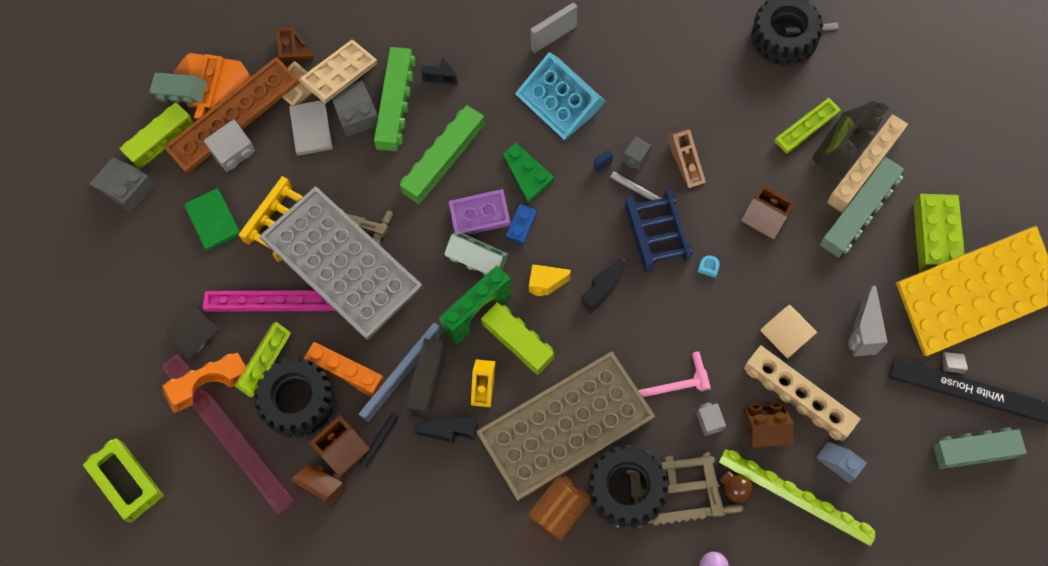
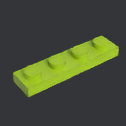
M827 98L776 137L774 142L788 154L840 114L841 109L830 98Z
M277 322L272 323L235 384V387L249 397H253L254 390L259 388L256 385L258 379L262 380L264 378L262 373L265 370H270L271 365L276 360L291 332Z

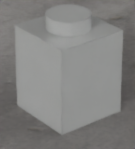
M706 403L700 406L696 415L704 436L723 431L726 424L718 403L713 405Z

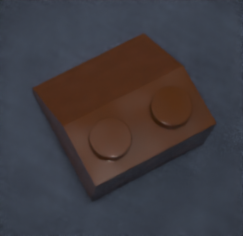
M307 464L292 477L291 482L300 490L334 508L346 488L342 483L343 479L335 474L329 476L325 473L326 469L318 464L314 466Z

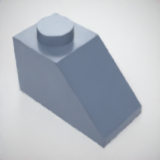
M827 442L816 456V459L848 483L856 479L867 464V462L851 450Z

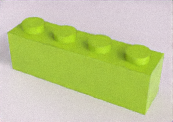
M175 102L160 116L154 118L144 129H141L133 138L126 141L119 149L140 170L165 149L164 146L194 122L190 115Z
M497 302L481 318L482 325L537 375L554 360L553 348L547 343L543 344L533 330L529 331L525 328V323L518 317L515 319L511 315L509 308L505 305L501 306Z

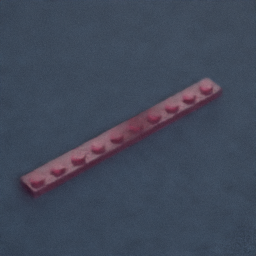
M178 353L162 365L171 379H178L191 371ZM203 384L199 386L193 395L192 406L277 515L280 516L295 501Z

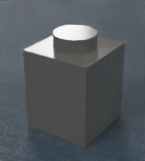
M635 136L624 153L623 162L630 168L639 170L650 154L651 144Z

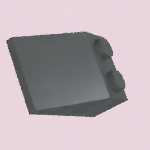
M363 80L349 85L332 98L346 137L377 126L378 116Z
M115 157L89 183L90 186L130 213L155 186L146 174Z

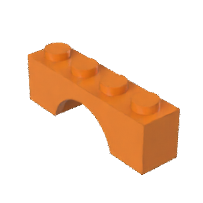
M313 342L304 359L310 360L312 364L316 363L325 373L343 379L371 397L374 396L385 382L382 375L316 342Z
M238 352L227 354L219 361L209 362L201 369L189 371L183 377L167 381L165 385H162L163 394L173 413H176L193 405V395L197 388L204 383L217 381L224 383L230 388L235 386L246 366Z

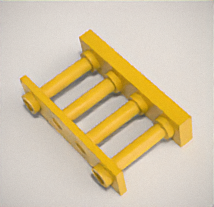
M283 176L280 178L239 233L244 243L250 245L252 241L256 240L268 247L259 237L260 230L263 226L270 227L275 223L270 219L274 212L278 211L284 215L289 210L281 205L285 197L288 196L297 202L303 198V196L291 190L292 186L287 178ZM273 252L274 258L280 263L282 259Z

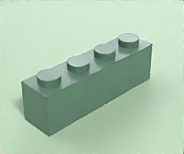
M1011 428L1000 429L998 433H992L991 430L978 433L979 435L972 436L971 433L963 434L957 439H952L951 436L939 438V442L933 445L939 469L1014 459L1027 454L1020 429L1011 430Z

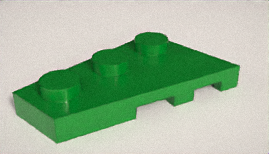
M517 143L513 144L503 153V158L512 175H514L528 204L554 181V176Z

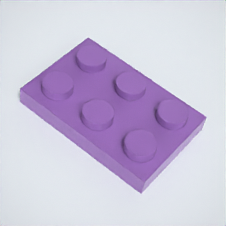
M503 189L449 201L454 232L458 231L465 235H470L511 225Z

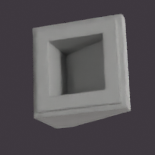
M943 353V372L964 374L968 371L964 354Z

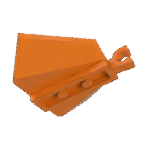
M189 53L174 70V74L193 75L207 82L202 103L194 102L193 104H187L189 108L197 107L194 116L197 120L206 113L207 109H212L251 77L241 61L224 59L223 57L209 54Z

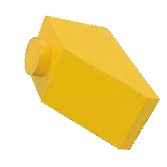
M532 265L529 293L535 296L551 294L570 281L571 270Z
M476 359L472 373L471 405L491 407L495 361Z

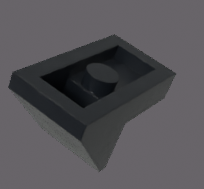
M443 56L441 57L440 68L422 66L421 75L423 82L458 85L457 72Z

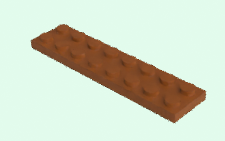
M275 57L164 146V148L188 174L212 155L204 142L206 138L233 119L243 130L300 82Z

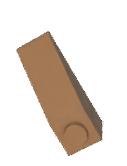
M690 129L667 135L672 154L687 187L691 188L706 183Z

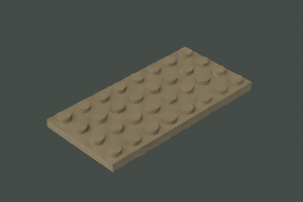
M611 351L477 430L476 433L516 500L520 501L652 421L656 416Z

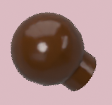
M732 470L726 472L720 479V482L725 486L726 496L732 502L744 503L751 498L753 485L750 479L740 474L736 475Z

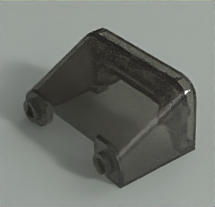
M873 101L845 111L814 153L812 158L813 166L841 182L857 154L856 146L848 141L852 133L858 137H861L864 133H870L873 136L889 107L879 101Z

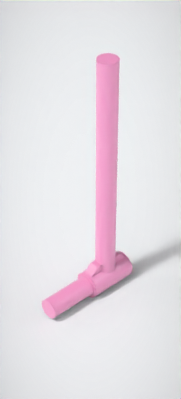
M700 352L692 353L696 367L694 379L638 390L642 397L694 386L701 392L710 390L711 386L707 372L703 367Z

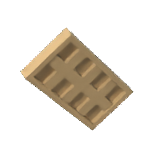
M350 40L302 76L300 83L326 104L377 65V59L354 40Z

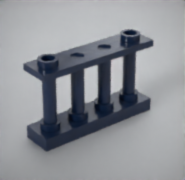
M670 188L665 189L664 198L639 204L634 201L633 196L627 197L625 200L626 212L645 272L653 271L656 261L683 255L684 261L687 263L693 254L691 244H687L675 207V195L671 194ZM667 205L668 215L647 220L640 219L639 213L642 210ZM672 221L675 231L651 237L645 236L644 230L646 227ZM678 239L680 248L656 254L650 252L649 247L651 244Z

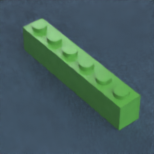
M390 47L374 138L377 150L398 151L399 145H402L403 142L401 131L405 128L404 113L408 111V102L406 100L407 97H410L411 88L409 87V82L413 81V71L411 70L412 67H415L416 61L415 56L412 54V49Z
M468 105L463 110L461 109L457 113L455 120L446 126L445 132L435 139L434 145L424 152L423 158L419 163L416 162L413 165L409 175L403 177L400 182L402 193L420 205L485 126L484 115Z

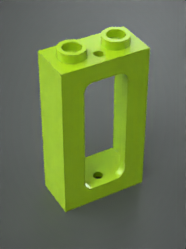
M117 438L108 441L102 450L89 456L83 464L121 517L127 522L132 523L164 497L126 445ZM114 454L143 490V494L130 505L125 503L99 468L100 465Z

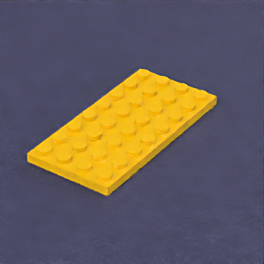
M1037 226L896 282L923 356L931 355L1048 306V254Z

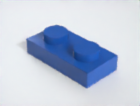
M519 204L506 234V239L524 245L537 210Z

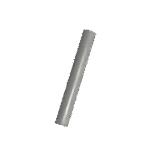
M838 23L823 24L822 29L823 31L837 30ZM798 27L785 28L786 35L801 33Z
M613 172L610 177L651 201L661 199L659 196L616 172Z

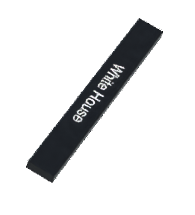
M898 358L893 359L889 376L891 379L1048 424L1047 401Z

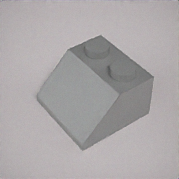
M234 119L204 140L212 156L225 172L234 169L241 161L249 158L255 152L251 141Z

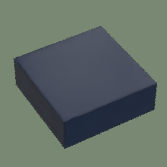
M610 150L594 159V169L597 173L612 164L613 154Z

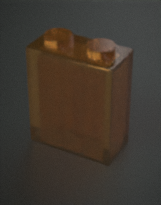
M558 475L529 512L528 518L562 543L591 505V500L589 499V494L583 489L577 490L569 478L566 476L562 478Z

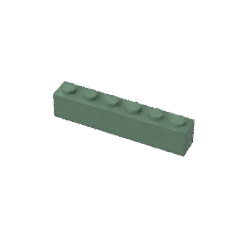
M885 157L823 238L820 246L838 258L842 253L847 254L853 246L850 242L853 239L857 241L863 232L861 230L862 226L865 225L867 227L873 219L871 214L873 212L877 213L883 206L881 202L883 198L887 200L894 191L891 187L893 185L898 186L903 179L901 174L904 168Z

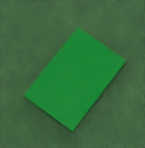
M218 188L184 204L206 251L239 236L240 231Z

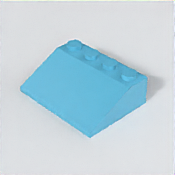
M550 52L515 93L564 140L593 117L606 102L565 63Z

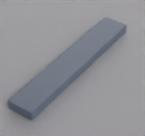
M436 323L430 326L360 411L359 415L366 423L371 420L439 337L441 330Z

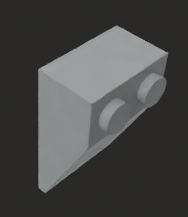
M872 286L862 299L850 339L848 340L849 349L852 350L853 356L877 355L888 343L876 286Z

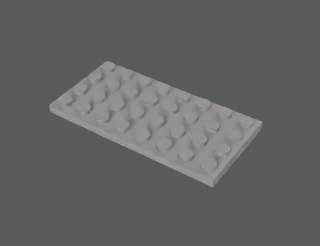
M316 186L259 236L271 250L366 340L379 330L422 288V284Z

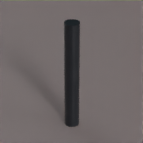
M393 413L390 415L370 446L371 450L361 460L360 466L367 468L399 418Z

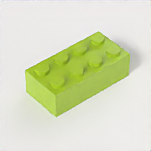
M920 194L913 203L919 273L965 255L959 195Z

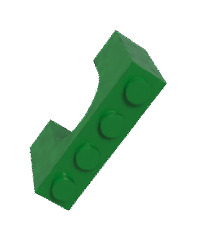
M496 265L439 317L443 333L457 346L470 334L469 324L475 314L485 304L492 301L494 304L498 302L501 305L512 295L511 278Z

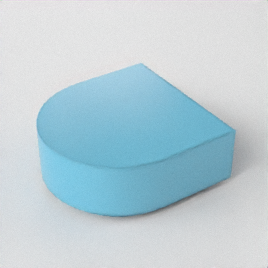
M711 255L703 257L698 272L716 278L720 266L718 259Z

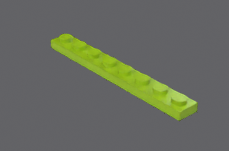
M725 449L719 463L869 546L875 540V530L867 523H860L854 520L850 514L836 510L832 504L816 499L808 491L803 492L792 482L783 481L774 472L763 470L757 463L743 459L740 454L733 450Z

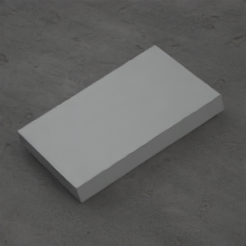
M574 2L531 28V50L534 53L577 27L578 6Z
M322 100L289 106L297 156L333 149L327 108Z

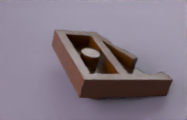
M294 27L276 28L280 61L313 60L312 51L308 50L305 42L298 36Z

